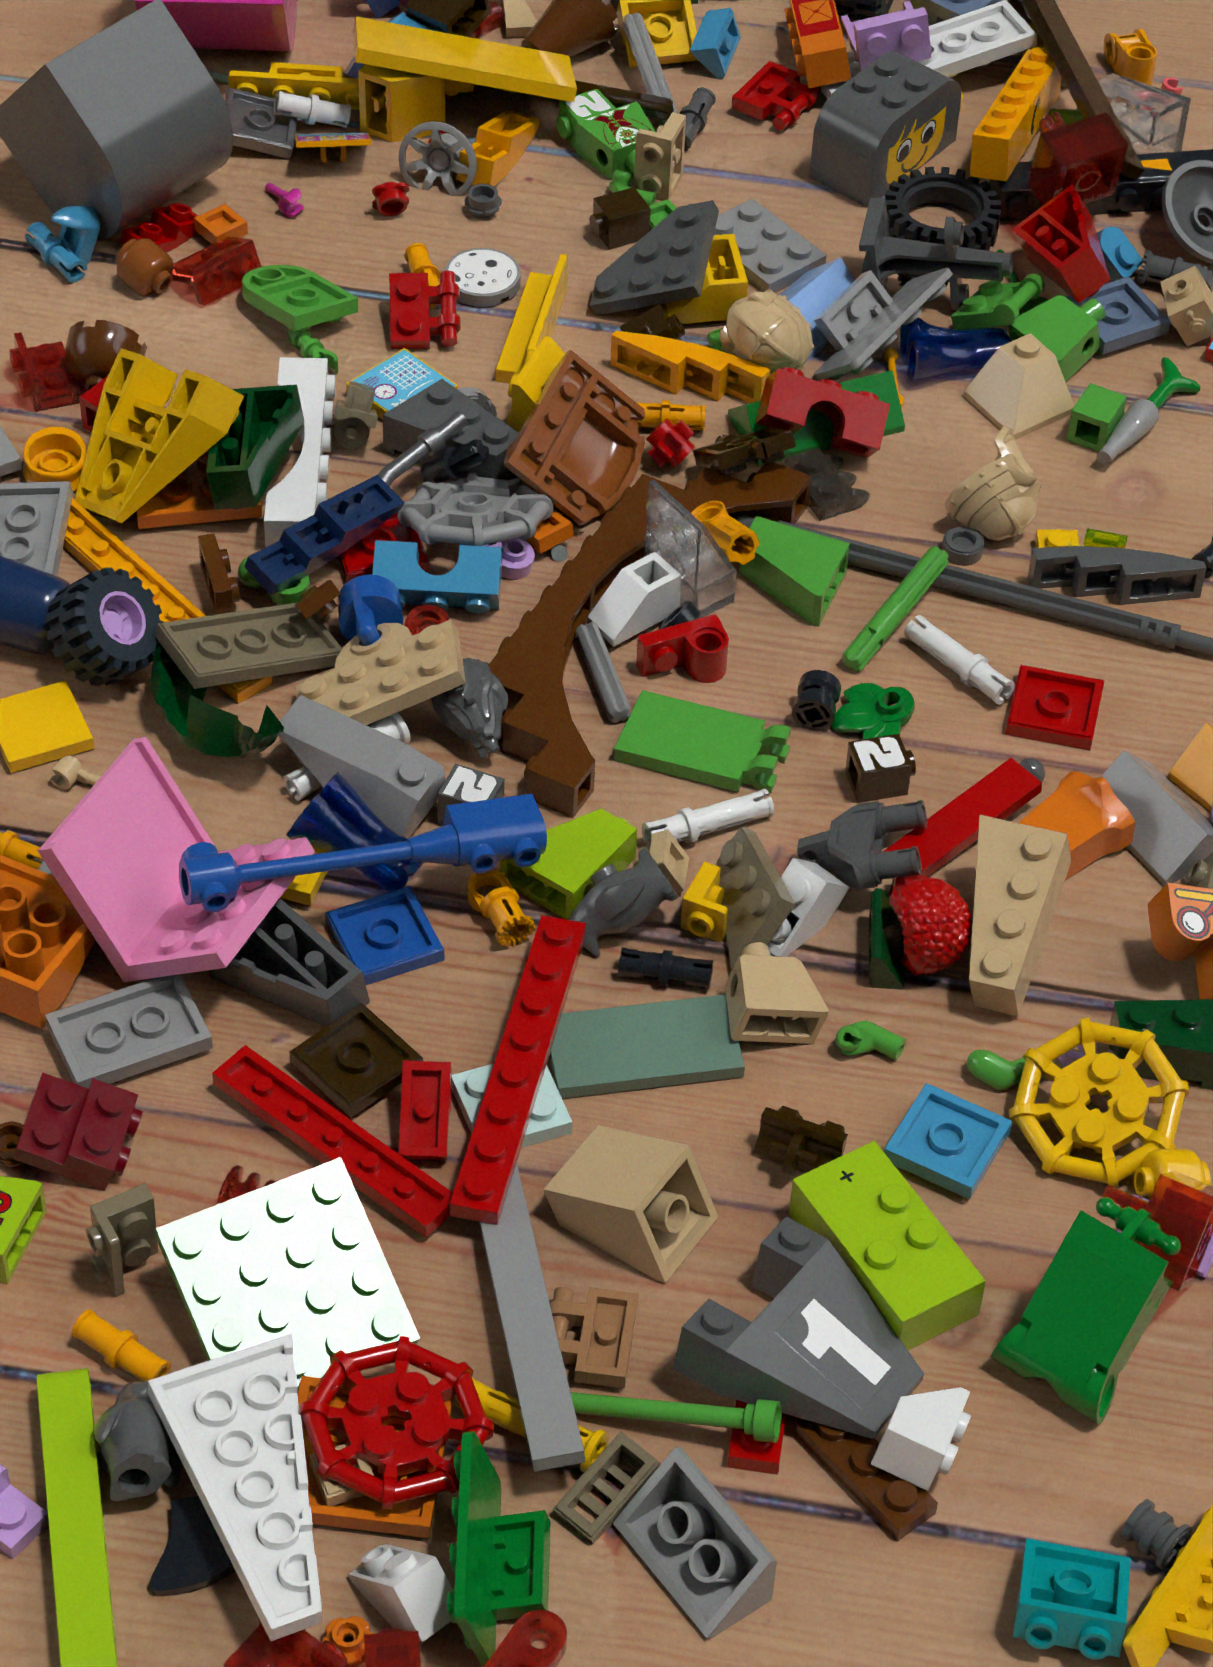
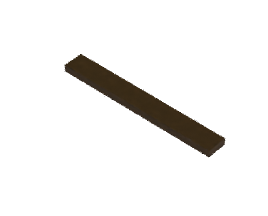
M1022 0L1109 168L1137 180L1145 169L1055 0Z

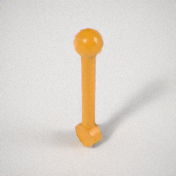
M887 348L883 353V358L888 362V370H893L902 409L905 399L899 394L895 363L898 359V352L894 348Z

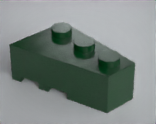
M297 384L232 389L244 396L239 406L238 416L231 424L228 433L214 444L208 453L206 475L215 510L257 506L305 422Z

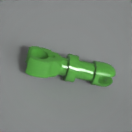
M288 330L290 343L296 349H300V354L303 358H328V367L334 369V373L338 374L337 355L332 351L324 349V345L318 339L311 338L309 330L302 332Z

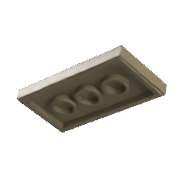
M296 603L158 623L155 631L157 640L194 689L335 666L336 658L342 650V647L320 620L317 621L313 615L307 619L301 616L294 606Z

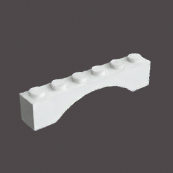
M280 357L277 386L297 384L305 422L297 434L303 447L296 464L285 478L269 490L266 495L264 515L265 547L278 542L284 529L313 516L318 504L327 500V483H322L321 479L329 480V455L323 454L324 452H331L332 431L331 428H326V425H333L334 403L333 401H328V399H335L336 375H328V358Z

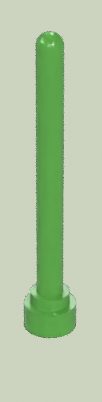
M571 1392L575 1413L744 1429L745 1435H753L755 1441L772 1443L778 1441L781 1429L782 1410L780 1401L758 1399L756 1404L748 1403L746 1408Z

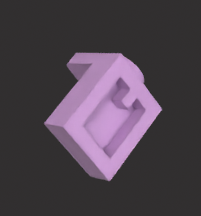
M0 1464V1550L11 1559H14L49 1525L48 1512L12 1486L9 1480L8 1469Z

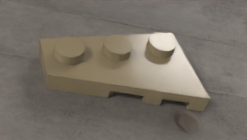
M743 826L738 829L731 840L725 843L717 860V866L721 867L720 887H723L725 890L722 904L728 909L726 935L731 970H733L738 957L742 956V951L746 946L755 942H762L768 945L796 905L756 832Z

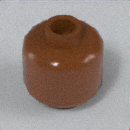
M131 239L117 253L115 260L118 277L139 295L146 296L155 291L160 294L172 283L173 259L151 239Z

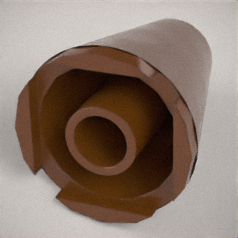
M553 0L521 42V47L568 55L572 58L612 39L617 34L619 26L614 28L613 23L617 18L616 11L610 0Z

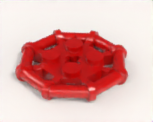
M399 1336L398 1341L350 1353L339 1350L330 1357V1366L309 1399L301 1403L298 1410L302 1423L305 1424L319 1465L317 1474L324 1481L331 1479L382 1503V1508L392 1509L393 1504L446 1490L450 1493L457 1492L460 1482L455 1473L454 1454L450 1461L445 1460L438 1454L439 1449L443 1443L444 1445L446 1444L448 1439L461 1441L456 1449L461 1450L462 1433L475 1431L483 1446L485 1441L493 1437L494 1423L487 1418L473 1383V1369L466 1362L458 1364L410 1342V1337ZM395 1363L393 1373L365 1379L360 1372ZM409 1364L439 1377L441 1380L433 1386L429 1384L428 1379L423 1374L408 1372ZM344 1384L350 1390L348 1401L344 1408L329 1406L341 1385ZM455 1394L465 1417L463 1419H451L444 1402ZM399 1416L407 1420L404 1422V1430L397 1432L392 1425L384 1426L382 1422L387 1421L388 1417ZM329 1429H341L345 1442L349 1446L336 1450ZM359 1458L378 1466L377 1472L383 1474V1480L354 1467L356 1459ZM423 1469H427L429 1472L397 1481V1476Z

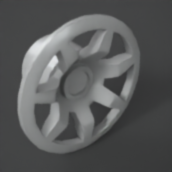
M437 121L419 124L405 135L399 149V167L405 181L411 187L420 189L409 171L421 169L428 171L422 190L426 191L430 189L437 177H441L442 183L449 193L447 195L461 196L470 188L477 171L474 149L468 138L449 124ZM432 130L431 142L429 144L423 143L414 136L422 131ZM410 144L418 153L423 155L419 160L406 163V150ZM463 149L467 153L469 166L459 162L460 151ZM452 173L468 174L465 183L456 190Z

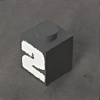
M455 763L438 792V824L443 825L446 805L503 798L505 779Z

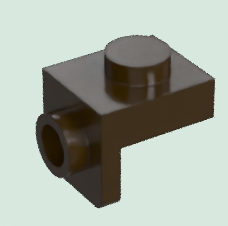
M660 304L639 316H635L620 326L623 332L656 335L682 341L681 337L685 335V330L675 314L669 316Z

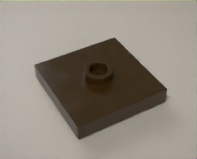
M363 1003L289 1051L290 1062L350 1118L402 1083L403 1060L423 1061V1057Z

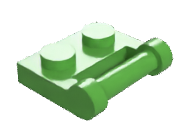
M1029 274L1021 282L1002 284L1001 281H988L978 287L979 290L970 298L965 299L963 305L951 316L954 331L1010 325L1018 317L1019 310L1029 300L1036 299L1044 292L1045 282L1043 278L1037 274Z

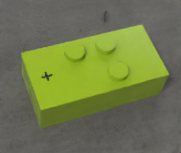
M875 1140L793 1179L789 1207L791 1218L829 1239L908 1351L980 1314L986 1280Z

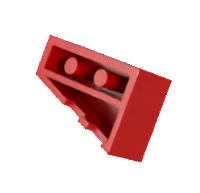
M1073 184L1011 229L1030 262L1078 303L1095 295L1100 287L1110 281L1093 218Z

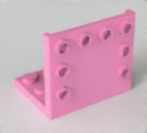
M147 737L133 739L38 850L123 982L226 968L296 877L290 876L241 883L235 899H230L229 905L218 912L204 910L202 903L187 905L183 899L179 882V862L181 856L193 844L200 842L213 844ZM307 837L292 840L279 838L268 844L256 846L244 844L236 849L220 851L218 853L228 852L238 865L313 855L315 850Z

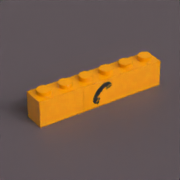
M1036 47L1026 51L972 134L971 177L1006 182L1058 99L1061 89V75L1046 47Z

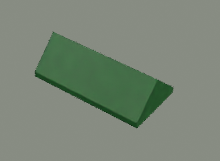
M893 370L840 382L842 385L841 389L854 393L857 391L871 392L879 397V401L890 404L883 436L905 431V422ZM761 401L728 409V417L739 435L767 428L755 424ZM808 411L804 427L793 435L796 447L785 450V457L773 462L832 449L830 446L833 437V425L830 419L820 411ZM760 459L755 460L758 466L764 465Z

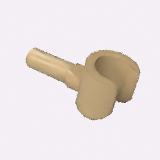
M68 755L61 758L52 768L55 774L51 778V782L57 788L67 790L76 780L94 785L101 776L84 770L78 759Z

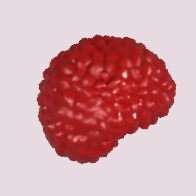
M918 878L908 881L904 885L897 886L896 891L891 893L889 905L892 906L898 920L901 922L902 934L905 936L903 940L905 953L901 959L902 965L906 966L914 975L935 974L952 965L955 960L960 959L961 954L965 952V948L970 944L972 920L968 904L964 902V898L960 896V892L955 887H952V885L942 879Z

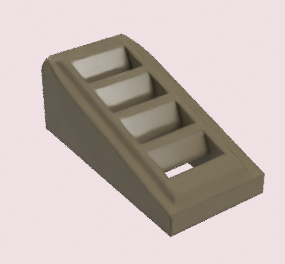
M620 1431L555 1505L553 1511L593 1544L613 1525L615 1519L661 1464ZM622 1461L637 1471L632 1478L617 1467ZM608 1474L624 1486L619 1493L603 1481ZM594 1488L611 1500V1503L606 1508L589 1495ZM580 1501L598 1515V1518L593 1523L589 1522L574 1509Z

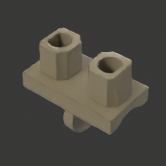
M350 381L346 400L336 401L334 413L335 418L338 420L334 426V436L336 441L346 449L361 447L369 436L368 427L375 428L378 415L376 410L371 408L375 395L374 387Z

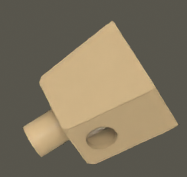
M762 942L751 943L743 949L742 956L738 957L726 983L725 992L732 1041L814 1044L829 1013L827 1005L802 961L796 957L771 956L768 946Z

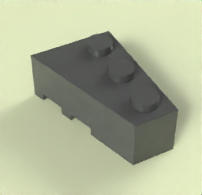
M440 379L383 414V451L395 455L398 451L404 453L418 442L419 435L430 427L436 429L459 411L466 417L468 425L445 442L446 446L434 456L427 455L417 464L423 465L441 457L447 448H458L474 439H479L484 446H488L489 454L486 455L485 462L469 469L468 473H476L477 477L511 480L518 477L504 466V459L510 443L517 438L519 433L443 379Z

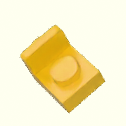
M704 861L682 898L680 928L690 931L697 936L722 942L726 935L728 909L726 906L721 905L725 891L723 887L719 886L721 867Z

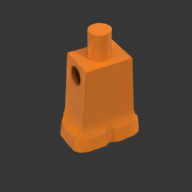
M1078 771L1069 772L1059 782L1055 792L1018 822L1068 834L1071 864L1065 881L1100 857L1130 845L1133 841L1135 828L1133 816L1114 794L1109 782L1103 777L1093 778Z

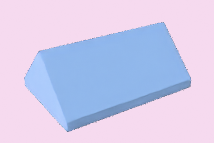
M841 257L807 271L780 294L782 296L785 295L786 299L796 308H800L801 314L811 324L810 330L814 349H812L807 361L829 343L813 320L855 281Z

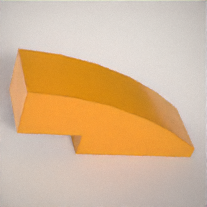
M507 109L478 127L476 142L471 144L477 161V171L471 185H497L521 158L537 132L541 119ZM463 149L460 151L459 162L469 166L467 153ZM457 173L456 180L465 182L468 174Z

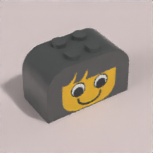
M897 51L885 53L836 89L825 102L814 127L810 178L868 208L870 198H882L886 191L889 190L890 184L893 181L898 182L900 175L906 174L909 177L911 170L921 168L956 141L961 104L960 84Z

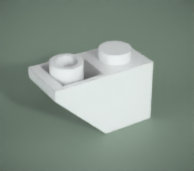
M656 552L641 558L621 569L588 615L587 623L592 622L596 624L602 637L613 647L666 619L680 606L681 574Z
M797 858L791 860L781 876L796 905L767 945L770 953L774 956L787 957L825 927L850 888L817 863Z
M959 1387L901 1396L871 1464L928 1491L937 1472L945 1476L947 1475L959 1447L950 1442L951 1440L957 1443L960 1442L971 1418L970 1414L963 1412L970 1391Z
M384 1544L367 1552L361 1558L362 1565L348 1574L355 1587L401 1636L423 1642L451 1622L447 1609L448 1591L453 1590L435 1556Z

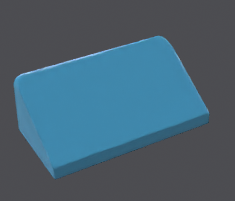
M725 8L707 11L690 48L693 56L718 79H723L726 75L741 39L733 10Z

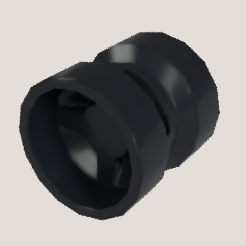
M810 670L804 673L800 678L797 690L798 696L795 698L792 708L794 721L809 730L817 731L830 727L834 722L836 704L841 693L839 679L823 670Z

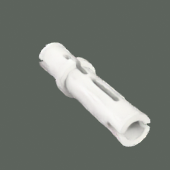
M921 615L915 617V621L920 625L916 624L913 620L908 623L904 633L905 637L957 673L963 684L968 687H976L998 705L1004 703V699L999 696L1000 694L1007 700L1010 698L1014 691V682L993 669L988 664L989 660L983 655H974Z
M761 789L748 795L691 810L689 807L679 809L677 815L643 823L641 830L644 843L652 840L653 833L667 829L677 842L693 843L699 840V836L764 817H771L774 814L772 797L764 799V797L769 796V792L766 789ZM651 842L647 843L646 847L648 848L651 846Z

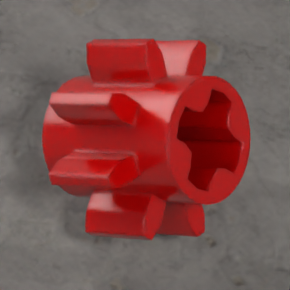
M666 418L646 438L653 446L647 454L659 467L667 461L675 468L695 448L688 440L694 432L682 419L674 425Z

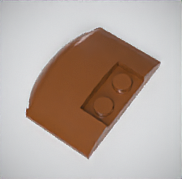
M570 349L565 353L541 387L543 389L517 438L508 447L504 466L539 494L548 496L554 506L578 525H582L609 510L621 498L624 490L632 483L639 468L645 444V437L639 436L637 420L642 421L645 418V412L639 404Z

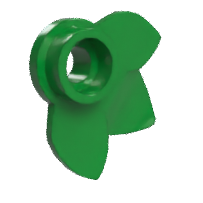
M874 683L854 685L843 692L848 703L837 710L834 722L832 723V729L837 732H863V739L894 734L900 735L901 726L909 722L914 712V698L908 690L902 687H888L884 689Z

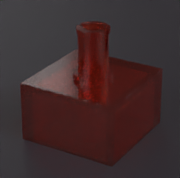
M1053 112L1052 114L1055 121L1050 113L1044 116L1039 122V128L1044 133L1040 134L1028 180L1030 188L1041 205H1045L1071 184L1074 185L1084 204L1115 194L1129 145L1109 114L1105 112L1069 125L1064 123L1059 112Z
M1174 1170L1160 1174L1148 1202L1108 1184L1102 1197L1111 1198L1121 1208L1130 1206L1136 1211L1142 1208L1152 1214L1151 1219L1160 1224L1162 1232L1179 1239L1181 1248L1174 1256L1166 1255L1156 1245L1146 1246L1139 1242V1245L1169 1262L1165 1269L1164 1277L1173 1281L1170 1288L1181 1291L1193 1285L1213 1236V1186Z

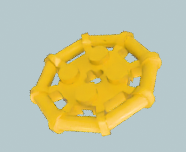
M1089 1017L1080 1018L1079 1024L1036 1049L1028 1048L1023 1055L1025 1064L1014 1106L1009 1109V1117L1013 1123H1017L1043 1163L1041 1168L1049 1175L1056 1172L1106 1183L1109 1188L1119 1187L1118 1182L1135 1173L1136 1169L1142 1166V1162L1149 1152L1159 1149H1176L1174 1140L1184 1098L1190 1093L1187 1081L1180 1079L1155 1042L1156 1035L1148 1029L1139 1032L1092 1022ZM1095 1042L1128 1048L1130 1050L1125 1059H1120L1108 1052L1096 1054ZM1082 1044L1085 1056L1062 1069L1052 1062ZM1143 1059L1161 1084L1147 1088L1135 1070ZM1042 1075L1053 1081L1049 1103L1035 1104ZM1097 1093L1101 1096L1108 1095L1111 1098L1107 1101L1109 1110L1101 1113L1097 1108L1089 1110L1086 1105L1091 1102L1090 1096ZM1150 1103H1163L1157 1130L1145 1125V1116ZM1051 1119L1063 1139L1054 1146L1039 1122ZM1136 1138L1144 1143L1143 1146L1116 1161L1114 1151ZM1082 1146L1092 1148L1095 1152L1102 1154L1103 1163L1073 1157L1070 1154L1073 1148L1082 1149Z

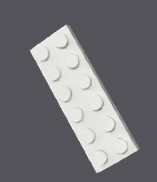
M1003 0L929 26L932 58L917 62L950 78L960 72L978 66H986L992 61L1010 55H1017L1024 50L1038 46L1037 33L1007 0ZM854 52L847 54L851 78L860 72L859 63L855 60ZM847 81L820 86L821 91L828 99L836 89Z

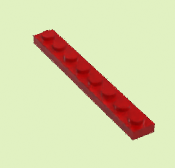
M541 915L450 1201V1216L495 1225L499 1223L586 937V923Z

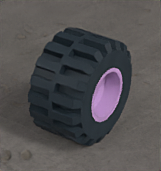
M112 567L103 568L100 571L96 570L62 588L56 593L57 597L53 598L48 606L52 612L46 614L45 623L51 629L46 634L48 641H53L55 648L52 649L55 658L60 656L63 660L62 667L67 672L73 670L75 678L81 682L89 679L90 684L94 686H100L104 683L106 686L114 684L149 666V663L153 662L157 648L161 646L155 637L157 624L164 623L159 618V614L162 613L160 605L154 604L152 600L154 594L150 589L145 590L142 587L143 581L136 576L130 579L128 571L122 569L114 571Z

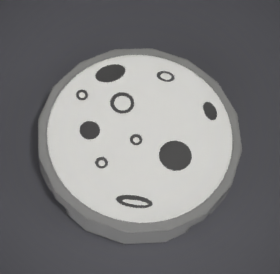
M473 248L462 251L452 257L445 267V271L448 270L455 273V283L460 288L459 301L475 307H492L501 304V299L509 296L510 300L517 294L521 285L520 266L516 260L503 251L491 248Z

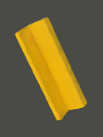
M560 254L553 275L530 272L496 367L497 382L510 383L512 376L515 373L519 374L524 367L528 352L531 349L535 350L544 336L551 338L567 292L568 255Z

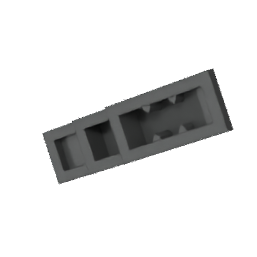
M1088 546L1032 548L1028 581L1030 586L1039 589L1072 586L1075 597L1116 594L1119 604L1126 605L1200 598L1207 567L1203 561L1134 549Z

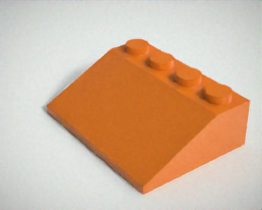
M0 855V1012L42 1029L46 1024L45 1014L56 1011L66 999L95 938L53 875Z

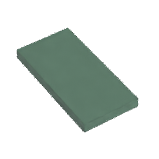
M726 994L562 1013L549 1055L554 1082L561 1098L744 1077L745 1071L739 1041H732L730 1034Z

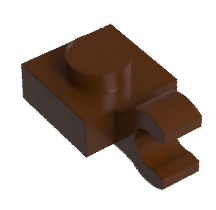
M327 580L319 587L313 585L302 593L303 599L294 604V606L304 619L313 615L318 621L326 617L338 606L333 599L341 593L331 580Z

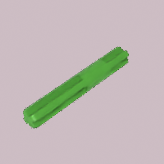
M932 546L926 551L843 652V664L846 667L851 668L855 672L865 667L948 565V554L945 550Z

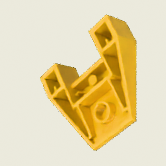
M121 348L103 386L75 500L86 510L123 523L228 433L231 424L238 416L239 406L244 396L206 375L184 369L174 391V384L178 374L141 354ZM171 398V400H170V402H169V404H168V406H167V409L164 408L166 402L169 401V399Z

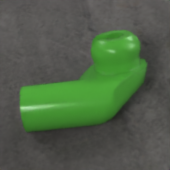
M861 1021L843 1026L838 1030L835 1039L838 1050L843 1054L853 1056L876 1050L894 1060L899 1059L907 1041L905 1038L869 1021Z
M979 1049L970 1053L967 1058V1068L972 1075L997 1090H1004L1020 1083L1025 1064L1023 1057L1010 1062L991 1051Z

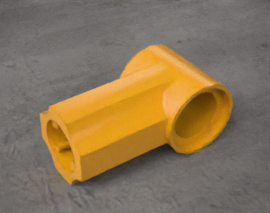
M706 502L691 512L689 519L706 555H720L729 562L736 561L742 565L755 558L756 548L760 544L756 533L729 516L723 502Z

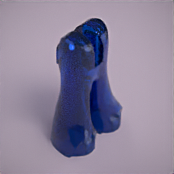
M919 317L907 325L902 324L900 326V353L904 365H907V375L910 381L927 379L959 370L982 369L1000 346L1011 342L1005 328L949 329L931 325Z
M339 772L329 780L319 795L317 794L286 834L291 840L307 837L311 846L322 848L328 852L405 842L407 840L404 836L398 835L386 826ZM403 860L355 868L385 890L392 892L404 888L409 881V877L413 876L424 863Z

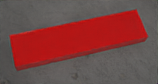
M1009 758L927 819V828L913 829L883 852L917 846L921 858V875L929 876L978 840L980 815L1005 820L1042 792V782L1013 758Z

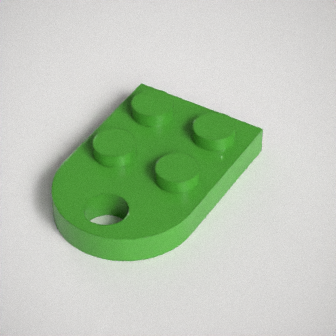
M292 265L263 266L247 272L242 279L243 299L264 312L266 316L274 318L292 331H307L313 325L324 322H337L342 320L344 316L358 312V297L306 268Z

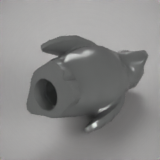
M644 846L638 852V864L633 868L617 871L614 865L610 864L595 873L590 878L594 887L581 900L568 920L586 923V937L582 948H585L597 957L601 955L597 941L600 936L621 934L630 930L648 918L664 900H676L678 895Z
M148 1381L128 1383L120 1391L115 1404L101 1415L94 1426L95 1439L100 1443L101 1448L97 1455L98 1461L102 1468L110 1474L109 1496L113 1501L147 1496L158 1490L163 1483L166 1486L174 1487L180 1478L182 1462L148 1395Z

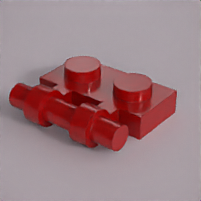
M769 61L732 96V108L762 121L769 114H773L776 117L773 119L772 124L777 130L781 131L786 126H792L800 119L801 112L809 110L816 103L817 96L821 93V87L808 89L807 85L800 83L797 71ZM786 97H787V98H790V99H792V101H791V102H790V101H787V100H785V98H786Z
M448 270L442 271L438 286H428V273H389L391 349H430V335H442V344L445 346L456 345L457 333L461 330V318L456 314V302L460 299V288L455 283V273ZM429 304H441V315L429 317Z

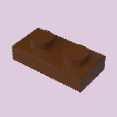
M215 533L198 536L200 567L214 613L217 615L234 612L233 603L240 601L236 578H228L227 575L231 573L227 549H219Z

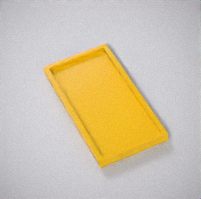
M355 17L353 36L356 63L569 102L575 101L577 86L568 55Z

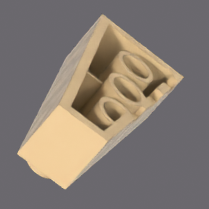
M980 815L969 982L975 1007L1019 1017L1071 864L1068 834Z

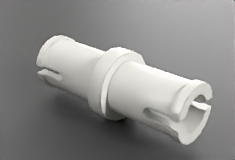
M277 91L273 111L274 115L304 119L305 123L310 125L319 122L346 129L350 120L351 106L319 100L318 95L311 94L309 97H303Z

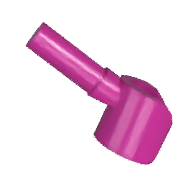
M272 183L266 184L265 190L279 198L278 207L284 216L293 218L304 209V206L297 202L302 197L301 191L298 188H293L287 192Z

